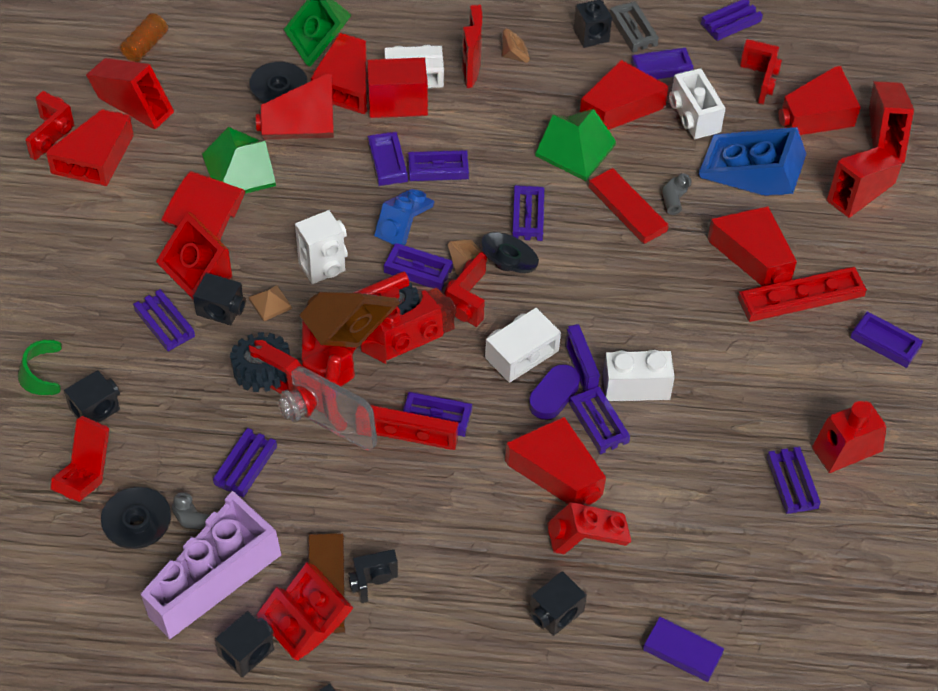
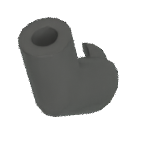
M681 173L677 177L672 178L662 189L667 212L671 215L678 214L682 210L680 198L691 186V178L687 174Z
M185 492L176 494L172 504V512L184 528L203 530L206 526L205 521L211 514L199 513L191 503L192 496Z

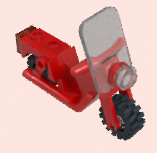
M405 271L353 292L397 298L400 302L361 344V352L386 364V360L388 361L443 337V334L455 329L454 315L456 314V307L452 299L445 297L436 287L429 291H421L422 300L420 302L418 290L416 287H412V283L409 282ZM303 320L302 365L296 358L290 356L288 343L284 342L281 336L275 338L274 333H269L268 337H265L264 332H258V337L254 338L253 334L247 335V341L241 338L238 341L239 346L234 345L232 347L230 359L236 383L239 386L243 385V389L247 391L252 386L253 392H259V389L264 387L265 392L270 391L271 388L280 393L281 400H278V406L285 419L290 418L296 423L300 421L301 416H304L367 451L372 450L377 445L372 407L360 396L342 388L343 385L355 377L353 354L356 348L321 345Z

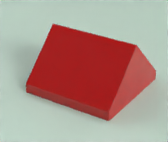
M425 57L367 60L370 118L428 116V80Z
M186 212L156 260V263L193 299V295L206 273L230 279L232 278L229 249L191 212Z

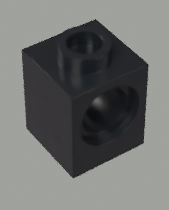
M603 0L577 4L575 6L573 30L583 48L609 42L612 16Z
M210 273L205 274L193 295L197 316L230 326L236 316L242 314L246 304V298L243 297L242 284L240 282Z
M98 370L64 389L68 407L77 419L84 416L99 423L120 410L117 398L120 395V391L111 378L106 380Z
M562 571L531 595L530 616L539 628H546L555 636L584 612L587 594Z
M247 611L215 638L217 653L243 678L274 651L272 637L274 632L263 618L259 617L256 619Z

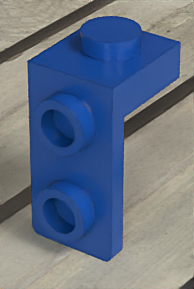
M410 189L384 202L374 236L393 245L395 243L406 245L413 218L432 208L435 201L427 198V195L420 190Z

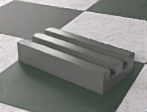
M636 1L610 8L612 21L632 53L637 52L638 47H641L642 50L648 49V44H651L652 47L658 46L659 37ZM627 11L631 12L635 20L631 18ZM638 25L640 26L641 30L643 31L646 37H643V35L637 28Z

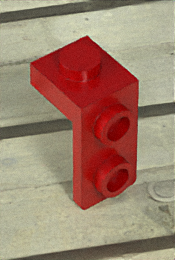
M746 39L740 67L766 73L758 102L764 105L766 96H772L777 79L772 78V76H778L781 68L782 59L777 58L780 47Z
M42 91L35 97L40 118L45 120V122L26 138L30 158L37 160L46 153L48 149L60 138L68 134L75 126L70 105L65 103L60 97H54L45 91Z
M480 252L474 260L470 259L465 264L460 276L456 280L452 279L444 292L446 296V310L454 314L460 321L468 322L475 327H478L484 320L485 300L469 291L486 273L487 256L483 252Z
M84 416L76 420L71 463L52 477L51 490L69 499L81 502L102 484L109 437V428Z
M570 502L547 522L553 553L565 555L584 538L624 546L631 542L626 516L620 512Z

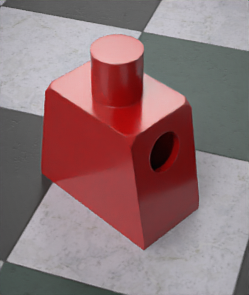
M857 401L853 403L852 407L832 414L827 418L812 449L828 473H832L883 452L887 427L870 402Z

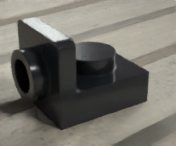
M395 549L354 557V571L348 572L352 593L358 592L361 604L367 603V584L381 585L389 582L391 579L398 578V561Z

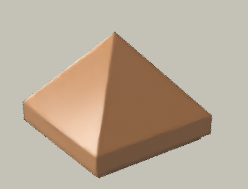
M506 28L503 31L502 57L528 63L530 57L524 41Z
M277 285L249 297V301L263 322L292 309V306Z

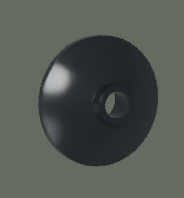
M283 61L271 62L262 65L254 71L250 78V90L256 99L267 103L308 83L305 72L295 64Z
M490 232L481 239L480 246L484 254L503 271L530 273L536 270L539 264L538 256L534 250L514 236L500 232Z
M132 487L116 493L105 504L101 514V526L105 536L115 545L127 549H139L154 544L163 537L171 522V510L167 500L159 492L146 487ZM137 521H142V522H143V523L140 524V525H136V526H133V525H132L134 522H137Z

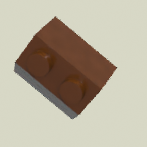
M320 292L309 299L307 307L299 316L321 345L358 348L400 302L397 298L362 293Z

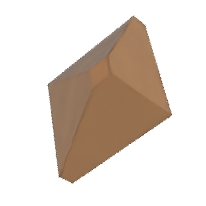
M472 240L450 241L448 243L454 268L458 276L462 273L465 264L470 259L474 260L482 252Z

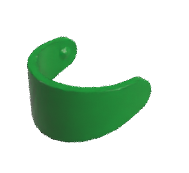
M41 340L26 348L17 375L20 385L26 391L36 395H56L60 393L61 386L59 384L37 378L32 374L27 365L29 360L40 354L59 352L62 349L60 342Z

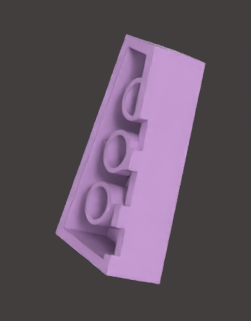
M233 491L225 498L226 504L218 513L213 512L205 521L206 526L196 538L191 537L183 545L184 551L175 561L170 560L141 593L149 619L169 639L173 638L282 555L276 530Z

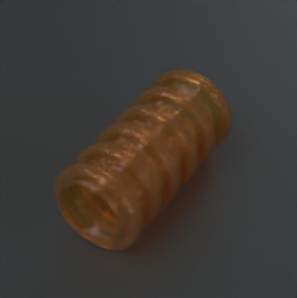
M149 13L146 19L136 27V30H133L125 41L120 44L122 54L132 62H140L148 51L157 44L158 40L168 32L166 21L155 13Z

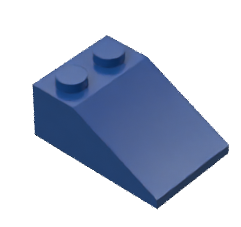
M797 127L715 134L699 175L703 179L764 196L793 194L807 153Z

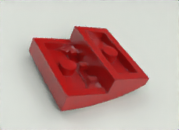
M481 4L470 5L469 26L463 27L462 70L466 88L474 86L480 71L483 23Z
M190 171L174 193L161 221L177 228L186 212H191L214 236L221 240L229 218H235L246 191Z
M306 562L286 590L276 587L256 616L263 618L271 626L274 632L273 636L294 660H300L337 629L353 610V606L315 565Z

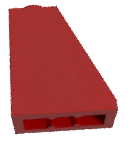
M339 33L312 75L311 81L325 74H332L333 105L365 115L367 112L366 40Z
M104 58L86 74L99 99L152 129H157L175 112L150 64Z
M621 60L581 98L580 113L594 109L607 129L610 130L662 110L666 106L669 86Z
M835 66L786 95L778 116L781 126H785V128L797 127L800 135L855 127L861 106L842 67Z
M325 74L262 104L261 114H256V131H262L264 140L334 138L332 74Z
M873 81L869 105L873 148L881 147L904 164L914 107L903 83Z
M104 109L100 110L48 149L46 155L51 174L107 187L134 136L130 115Z
M881 147L840 159L836 166L827 202L846 217H852L896 183L902 163Z
M769 206L711 219L707 238L709 243L761 286H767L792 280L797 260Z
M565 417L506 443L505 462L507 465L566 504L572 502L590 505L598 501L604 494L606 476Z

